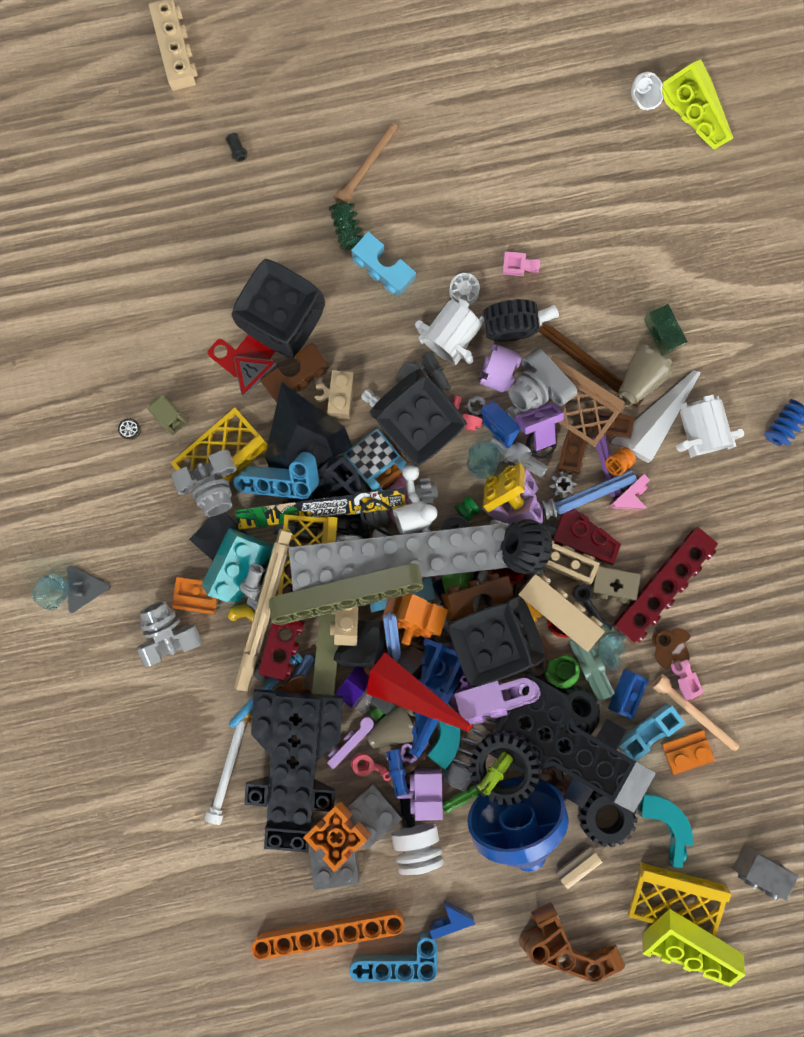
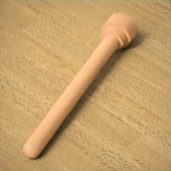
M661 674L653 682L652 688L658 693H666L731 750H738V743L689 701H685V698L672 688L670 679L664 674Z

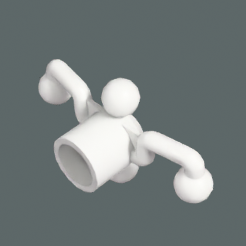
M407 464L402 470V475L405 478L407 497L412 503L393 509L395 523L401 535L411 534L420 530L421 533L430 532L429 527L437 517V509L433 505L420 501L419 496L415 493L414 480L419 476V469L414 464Z

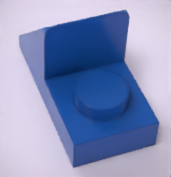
M444 901L449 918H437L432 922L433 924L429 925L432 939L434 940L475 925L473 915Z

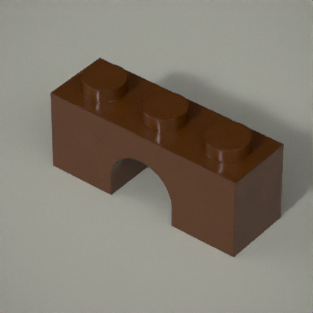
M313 343L295 355L301 365L297 375L287 377L276 368L260 380L276 403L281 382L295 392L297 390L302 391L310 385L309 382L315 377L319 379L327 373L328 363Z
M500 572L487 575L488 579L482 581L480 579L470 580L467 582V586L464 587L455 585L447 588V592L441 594L444 608L448 610L447 619L456 621L475 613L473 602L479 594L485 597L488 607L507 603L510 599L514 598L509 576L500 575Z

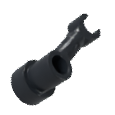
M586 585L576 586L572 592L574 598L582 602L591 617L594 616L612 631V626L605 622L590 600L592 590ZM582 589L583 595L579 597L578 592Z

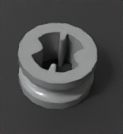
M475 396L468 401L467 411L470 415L479 417L481 416V409L475 412L473 411L474 407L471 408V404L479 402V406L484 407L486 402L483 398Z
M549 499L548 502L541 501L545 519H549L550 516L557 517L553 499Z

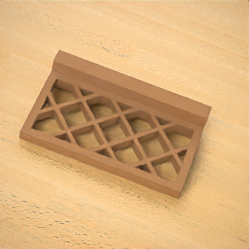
M553 356L551 360L575 385L577 395L571 400L577 399L579 410L566 413L564 404L565 421L562 420L557 423L593 447H596L614 420L625 408V402ZM589 397L593 399L594 407L581 409L580 398ZM608 409L613 414L609 420L599 421L597 410ZM595 411L597 422L584 424L582 413ZM580 414L582 425L571 426L568 424L567 416ZM598 425L599 434L595 440L586 436L585 428Z

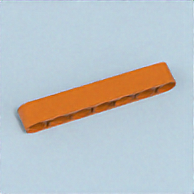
M390 909L264 932L256 936L251 952L256 959L264 960L400 934L404 928V916L401 911ZM391 918H397L400 924L398 926H391L388 921ZM375 922L378 928L376 930H369L366 924ZM353 926L356 932L354 934H347L344 928ZM325 930H331L334 933V936L332 938H326L324 937L322 932ZM301 935H310L312 941L304 942L301 939ZM279 939H288L290 945L282 946ZM259 942H264V943H266L267 946H268V949H267V950H261V949H259L258 946H257V943H259Z

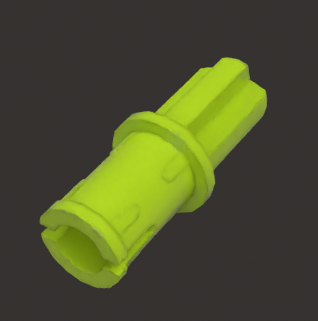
M502 752L493 766L488 767V773L477 786L480 791L486 787L483 791L484 794L490 795L498 781L503 780V774L513 762L510 754Z

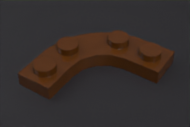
M598 413L599 421L609 420L613 413ZM596 414L584 419V424L597 422ZM619 414L604 436L631 439L635 416ZM581 421L574 426L582 425ZM598 425L585 428L586 436L592 440L599 434ZM569 431L563 443L558 470L580 474L584 451L589 443Z

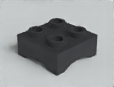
M224 512L210 517L189 540L213 561L229 528L247 535L249 534L244 529H239L238 524Z
M358 620L357 646L339 645L333 660L341 665L373 668L383 655L386 641L384 623L379 620Z

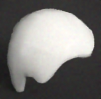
M643 72L634 79L631 87V97L640 109H655V107L661 104L663 100V84L660 78L655 73Z

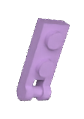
M371 716L363 717L360 724L361 727L356 732L351 730L343 739L346 743L341 748L336 746L328 754L330 759L327 764L332 769L373 728L374 719Z

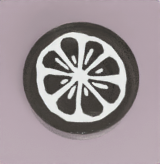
M126 418L120 422L118 432L126 440H135L141 433V427L134 419Z

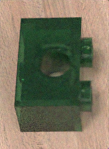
M669 304L649 312L644 318L661 355L672 353L687 343Z

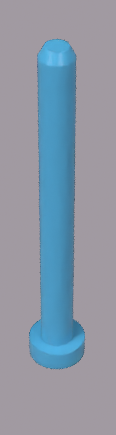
M298 653L296 656L292 655L290 664H293V666L296 663L300 664L303 658ZM270 678L260 689L271 690L280 680ZM253 697L229 721V725L232 728H235L252 711Z

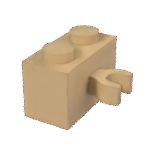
M332 370L330 389L323 384L316 385V389L323 390L324 394L322 396H315V400L322 402L329 399L328 416L350 419L355 379L353 372Z

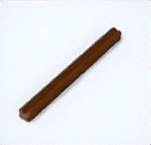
M544 322L540 326L539 332L619 394V389L623 382L620 378L549 323ZM643 399L633 405L635 407H638L642 403Z

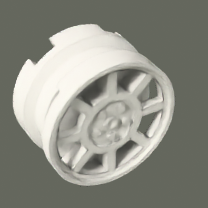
M469 273L456 275L450 284V298H453L457 303L462 299L472 305L479 295V282L475 276Z

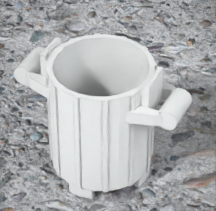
M452 298L430 326L420 320L415 323L419 334H421L418 338L420 343H425L438 356L454 363V365H457L460 359H463L467 364H471L473 356L465 348L481 328L484 318L481 316L478 319L468 308L470 304L461 299L457 303Z
M709 395L703 397V400L691 403V405L687 406V402L680 405V414L687 440L676 445L677 451L682 452L688 449L690 458H693L697 455L737 447L735 440L743 437L744 431L742 429L730 431L723 402L719 399V396Z

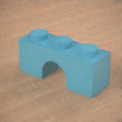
M367 232L351 250L353 262L360 268L364 266L369 271L370 277L375 281L380 280L385 285L384 288L392 295L396 294L400 297L416 279V272L401 259L391 267H385L379 263L380 256L385 252L384 244L370 232Z
M665 704L624 735L618 745V749L624 755L638 761L651 751L649 748L652 744L665 736L669 737L686 723L672 705Z

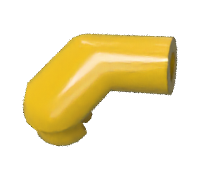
M247 604L232 606L229 609L228 618L231 621H236L239 618L246 617L253 621L255 610Z

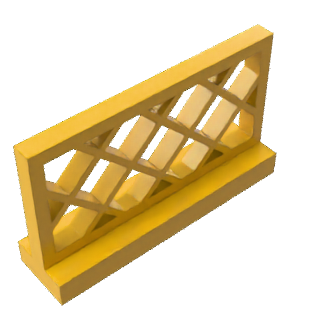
M234 407L171 462V465L176 470H179L181 468L178 464L184 459H191L190 471L195 470L196 459L206 460V464L210 463L208 456L211 455L212 445L222 446V450H226V446H237L236 454L232 457L236 470L232 474L221 478L230 482L246 466L266 451L268 444ZM237 415L240 419L239 428H229V420ZM217 431H224L223 442L212 441L213 434ZM228 431L238 432L237 442H227ZM242 432H252L255 436L249 443L242 442ZM200 445H208L207 456L196 455L197 448Z
M284 515V530L290 531L288 529V520L298 521L303 527L295 535H291L290 542L294 540L298 546H302L296 537L305 530L313 538L307 545H312L314 542L321 544L318 540L321 536L322 544L336 542V517L320 518ZM313 523H323V532L317 537L308 529ZM290 558L283 567L278 586V595H282L283 589L288 584L292 585V578L290 579L284 572V568L290 563ZM285 577L288 581L283 585V580Z
M640 862L639 876L628 911L629 918L653 924L659 919L655 914L656 912L665 907L669 910L671 909L669 905L681 900L685 908L677 913L681 916L689 913L693 920L692 923L697 926L710 919L713 925L709 933L716 937L726 902H729L731 892L725 884ZM644 881L652 883L656 888L646 895L641 890ZM668 888L674 889L677 895L666 901L661 892ZM659 894L663 903L652 908L648 899ZM689 894L696 895L699 901L687 907L683 898ZM711 900L719 901L718 908L711 912L704 905ZM644 901L650 909L643 914L635 912L636 906ZM702 905L707 914L695 920L690 911Z

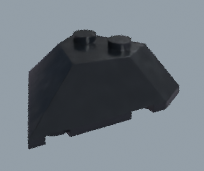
M281 382L265 455L269 468L289 469L291 463L302 452L311 453L318 464L352 448L347 431L342 424Z
M343 455L328 458L317 467L319 484L308 498L286 497L281 504L361 494L358 470ZM360 513L336 516V532L346 535L350 533L360 535L363 539L370 538L368 526L362 521ZM313 523L317 528L323 529V523Z

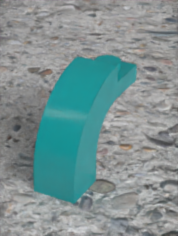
M438 721V737L426 754L445 770L457 753L460 743V728Z
M645 792L638 805L637 814L642 818L658 819L665 822L670 831L668 862L673 867L683 868V862L687 859V850L684 848V845L693 846L694 842L690 823L675 804L660 795Z

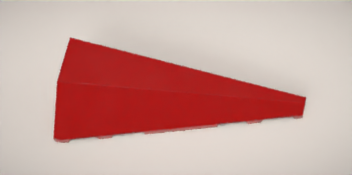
M384 653L371 669L366 690L368 695L467 732L473 727V725L387 653Z

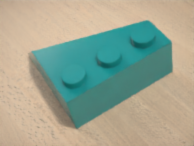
M229 528L201 587L208 596L225 602L241 601L246 594L239 587L241 581L247 577L250 565L258 564L263 569L267 568L274 545Z

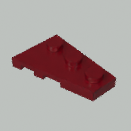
M576 509L562 513L553 537L555 543L571 547L576 552L587 554L596 560L614 565L621 544L603 529L595 526L588 520L587 516L579 513Z

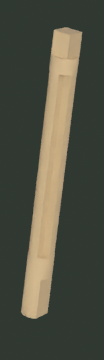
M279 529L277 540L273 546L234 688L237 690L248 692L270 617L269 599L276 596L289 550L288 547L290 546L289 542L292 533L288 530Z

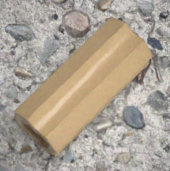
M588 846L555 873L568 890L599 866L602 861L592 847Z

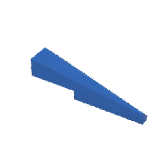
M425 638L423 643L425 646L424 657L421 659L422 673L419 681L448 704L464 672L455 650ZM415 713V727L412 728L413 743L409 753L419 758L439 720Z

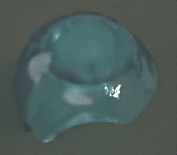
M481 442L472 445L467 458L469 473L478 479H486L493 476L499 467V450L497 447Z
M47 574L37 581L31 595L39 606L53 611L66 600L69 594V586L62 576Z
M621 633L606 635L601 639L597 647L598 655L603 664L613 671L622 665L620 654L626 650L623 641L625 636Z

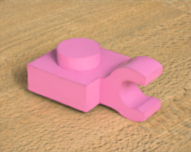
M505 252L503 275L524 276V270L531 273H539L540 260H527L526 253Z
M687 659L681 662L682 668H680L678 662L671 664L672 671L680 676L678 683L685 701L703 693L696 672H691L690 663Z

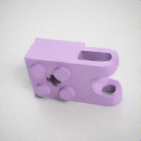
M520 678L507 683L495 681L454 695L460 715L470 724L476 725L486 722V717H503L508 715V710L535 702L540 697V688L535 682L527 678ZM529 686V693L524 696L522 690Z

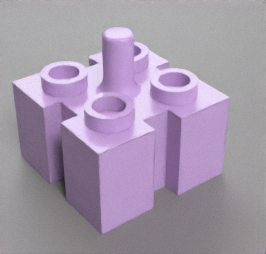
M415 768L414 774H410L409 794L398 796L397 798L410 799L411 814H415V821L443 820L441 769Z

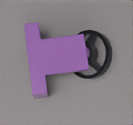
M554 402L515 416V422L520 426V429L525 435L529 434L527 447L530 450V440L534 434L535 450L532 451V456L539 459L551 456L556 448L555 423L564 420V412ZM548 447H552L551 451L547 455H536L540 450H546Z

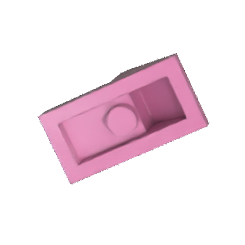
M643 474L609 506L612 509H645L646 506L635 494L640 496L648 488L646 484L650 479Z

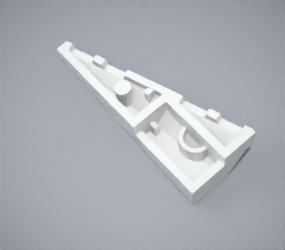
M693 370L634 421L631 439L615 437L611 444L617 448L627 447L638 458L647 463L651 462L681 409L680 405L687 399L701 372Z

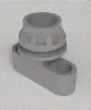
M539 348L521 360L525 372L516 378L514 385L508 390L512 403L522 412H526L530 408L537 409L547 403L549 397L556 405L563 406L577 395L575 385L547 354Z
M229 450L218 451L208 456L210 463L205 465L204 463H199L197 465L198 468L190 471L186 466L171 475L178 494L185 495L193 492V499L196 500L197 506L204 511L207 517L220 515L232 507L230 500L232 492L229 488V482L221 479L236 470Z
M166 601L151 604L139 612L141 617L140 627L144 631V637H153L152 640L144 642L136 648L144 667L161 662L164 655L169 653L173 655L179 649H183L186 652L203 643L195 624L175 629L180 620L178 617H175V611L168 607Z

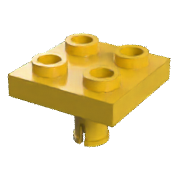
M521 462L510 465L502 473L487 479L484 486L483 507L487 512L494 510L507 501L514 510L520 509L524 505L525 500L520 494L525 492V467Z

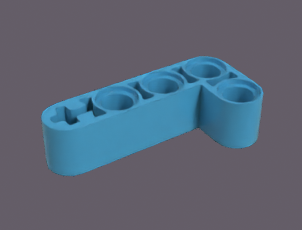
M302 452L291 463L289 469L246 466L234 478L233 484L242 493L306 499L319 484L316 459L311 453Z
M430 932L421 933L417 938V954L356 955L351 960L350 976L357 982H431L437 976L436 939H432ZM424 941H430L433 946L430 949H424L421 947V944ZM370 964H373V965H372V972H369V971H370V967H369ZM379 964H385L388 970L380 972L376 967ZM407 964L410 966V970L402 972L399 970V966ZM429 964L433 969L430 972H424L421 967ZM357 965H362L363 970L358 971Z

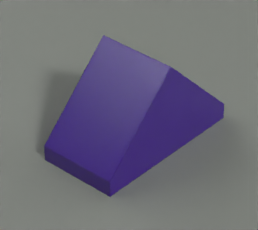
M356 666L334 694L335 696H343V702L351 708L367 689L369 676L364 672V667Z

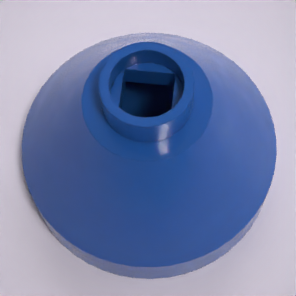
M524 777L510 778L497 784L512 787L521 783ZM540 779L528 798H523L522 802L519 803L514 801L513 805H508L507 802L500 805L498 800L495 799L494 802L489 801L490 796L485 795L483 797L480 794L473 802L467 820L470 835L478 852L493 862L517 867L526 872L535 871L542 867L546 858L563 840L568 829V813L560 791L551 783Z

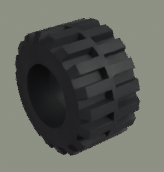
M525 299L506 300L492 304L483 311L486 338L490 340H521L531 337L540 331L536 302Z
M596 791L592 792L584 808L578 806L579 815L577 816L581 829L594 843H599L603 847H606V845L616 847V843L619 845L624 844L623 840L625 838L629 840L632 837L630 832H635L636 830L634 826L638 819L635 816L636 810L632 812ZM604 805H615L619 813L616 823L609 828L598 827L595 821L597 811Z

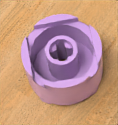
M493 343L489 349L492 350L491 356L486 355L479 378L482 379L478 381V384L503 393L512 387L515 376H512L514 369L519 367L522 356L518 355L516 351Z

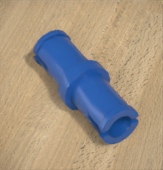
M400 749L386 752L390 767L389 777H392L395 797L409 794L405 778L407 772L406 769H403Z

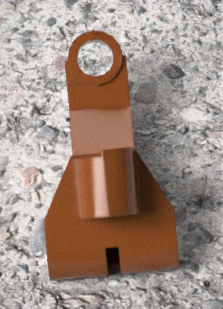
M551 902L530 912L536 926L523 932L519 937V945L533 963L537 965L543 964L590 982H599L625 968L624 961L616 944L603 947L589 954L571 948L558 914ZM567 954V958L563 962H559L560 956ZM595 965V969L592 972H588L589 967Z

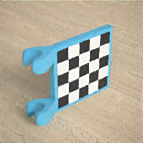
M378 429L344 453V456L358 470V473L373 492L383 491L375 478L394 464L397 465L401 472L404 466L407 465V462Z

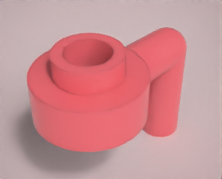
M454 395L452 404L459 411L462 397ZM468 414L462 415L467 421L464 429L476 431V428H481L483 419Z
M357 753L351 759V768L356 775L367 776L371 772L380 773L385 781L391 779L386 766L374 763L367 753ZM360 760H365L362 766L358 765Z

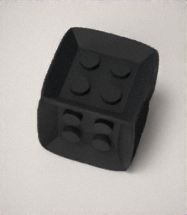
M264 259L254 270L238 296L233 307L232 318L239 328L243 329L257 341L284 356L294 358L302 349L318 323L325 307V298L322 291L307 279L277 262Z
M418 368L402 379L370 410L371 416L377 420L387 436L416 467L437 454L467 424V421L439 387L426 376L421 368Z
M516 596L507 603L486 607L449 623V633L462 670L472 687L485 685L512 676L531 666L538 665L545 659L539 632L531 612L521 596Z

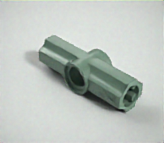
M570 640L569 644L578 660L580 672L583 678L588 681L596 700L600 701L615 694L605 674V666L599 655L595 653L593 647L587 652L574 640Z

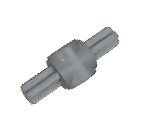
M495 436L490 440L489 447L504 455V462L508 466L521 462L525 468L539 477L544 476L548 467L532 458V451L527 446L515 442L507 448Z

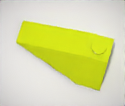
M701 59L691 63L662 83V95L667 106L672 110L674 109L685 123L688 122L696 130V133L714 150L733 139L714 85Z

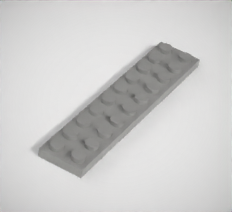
M509 523L288 547L293 592L406 564L419 565L421 577L508 568L502 559L503 555L500 547Z

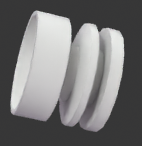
M436 824L415 825V827L403 828L391 834L394 850L405 851L396 857V862L400 863L398 866L399 874H424L444 865L443 856H439L442 853L441 848L431 847V845L439 841Z

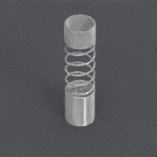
M486 717L496 723L486 721L485 723L498 725L502 717ZM480 723V725H482L484 728H486L493 734V731L491 729H489L483 723ZM471 728V729L469 730L470 732H472L473 734H475L476 736H478V737H479L480 739H482V740H483L484 738L481 737V736H480L479 734H477L476 732H479V733H482V734H485V735H489V734H490V733H486V732H483V731H480V730H477V729H474V728ZM461 737L462 740H464L474 748H476V746L470 742L479 744V742H476L474 740ZM458 747V751L466 755L468 758H470L471 756H469L466 753L473 755L472 752ZM454 758L447 769H445L442 780L459 790L467 791L466 789H468L467 787L471 783L470 776L472 772H469V769L462 764L468 766L471 764Z

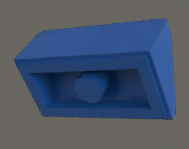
M494 401L481 408L482 423L505 447L509 448L519 433L520 426Z
M626 669L623 670L608 709L633 720L649 679Z

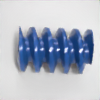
M790 399L789 404L785 405L784 410L779 413V417L775 418L774 424L769 426V431L764 433L766 439L777 446L783 444L790 446L791 442L787 438L795 439L796 435L793 431L799 433L801 428L798 424L804 426V405L794 399Z

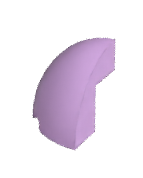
M525 468V492L520 494L525 503L520 509L514 510L508 501L490 512H487L484 507L482 508L493 519L509 523V525L521 519H532L541 524L543 521V506L536 500L537 497L535 495L538 487L527 468Z

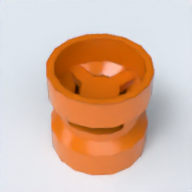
M621 447L615 454L606 459L605 465L611 474L620 476L635 464L636 457L632 450L627 447Z

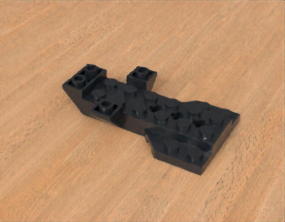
M527 672L524 678L535 682L540 688L539 699L533 703L508 710V715L501 718L494 732L499 731L501 733L503 730H508L509 734L513 731L517 732L518 737L524 735L527 737L525 741L527 743L531 741L534 744L532 748L534 750L537 749L539 752L537 757L538 759L541 758L542 761L540 768L554 766L573 777L563 797L581 808H584L594 790L614 803L635 812L656 773L616 750L626 729L606 719L596 738L581 730L575 725L567 695ZM529 686L523 688L524 696L528 695ZM527 716L530 718L531 727L523 729L520 719H525ZM562 723L565 727L560 730L556 724ZM548 728L551 738H546L544 741L541 739L542 735L539 731ZM566 739L569 741L571 750L562 752L559 742H564ZM498 748L489 753L497 759L502 752L510 754L513 758L510 767L522 774L525 773V765L522 758L513 750Z
M262 689L254 690L251 735L271 756L270 776L246 782L244 805L267 807L264 849L308 853L309 844L303 837L311 830L313 811L330 812L334 808L335 789L315 779L316 762L340 742L343 696ZM294 713H298L299 720L294 719ZM297 735L298 741H293L292 736ZM291 756H295L297 762H292L290 760Z

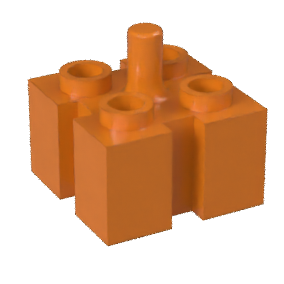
M407 594L388 599L383 616L387 615V612L396 614L398 630H401V628L405 629L401 643L410 645L412 636L419 637L421 635L431 638V635H441L448 610L436 604L428 603L427 600L416 595Z
M341 801L323 818L326 824L321 820L303 837L315 851L321 848L325 853L322 859L334 872L352 855L349 849L355 853L372 835L360 821L355 825L349 819L353 814Z

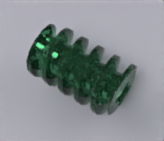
M341 202L329 207L331 218L334 220L333 226L336 228L335 233L338 235L337 240L341 244L340 249L343 251L352 250L364 237V235H358V233L362 232V228L355 227L360 223V220L353 219L358 215L356 211H351L355 208L354 203Z

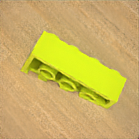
M671 909L643 932L644 955L649 957L652 954L659 956L661 961L668 964L671 961L683 965L684 970L702 972L703 977L730 987L745 976L744 955L742 952Z

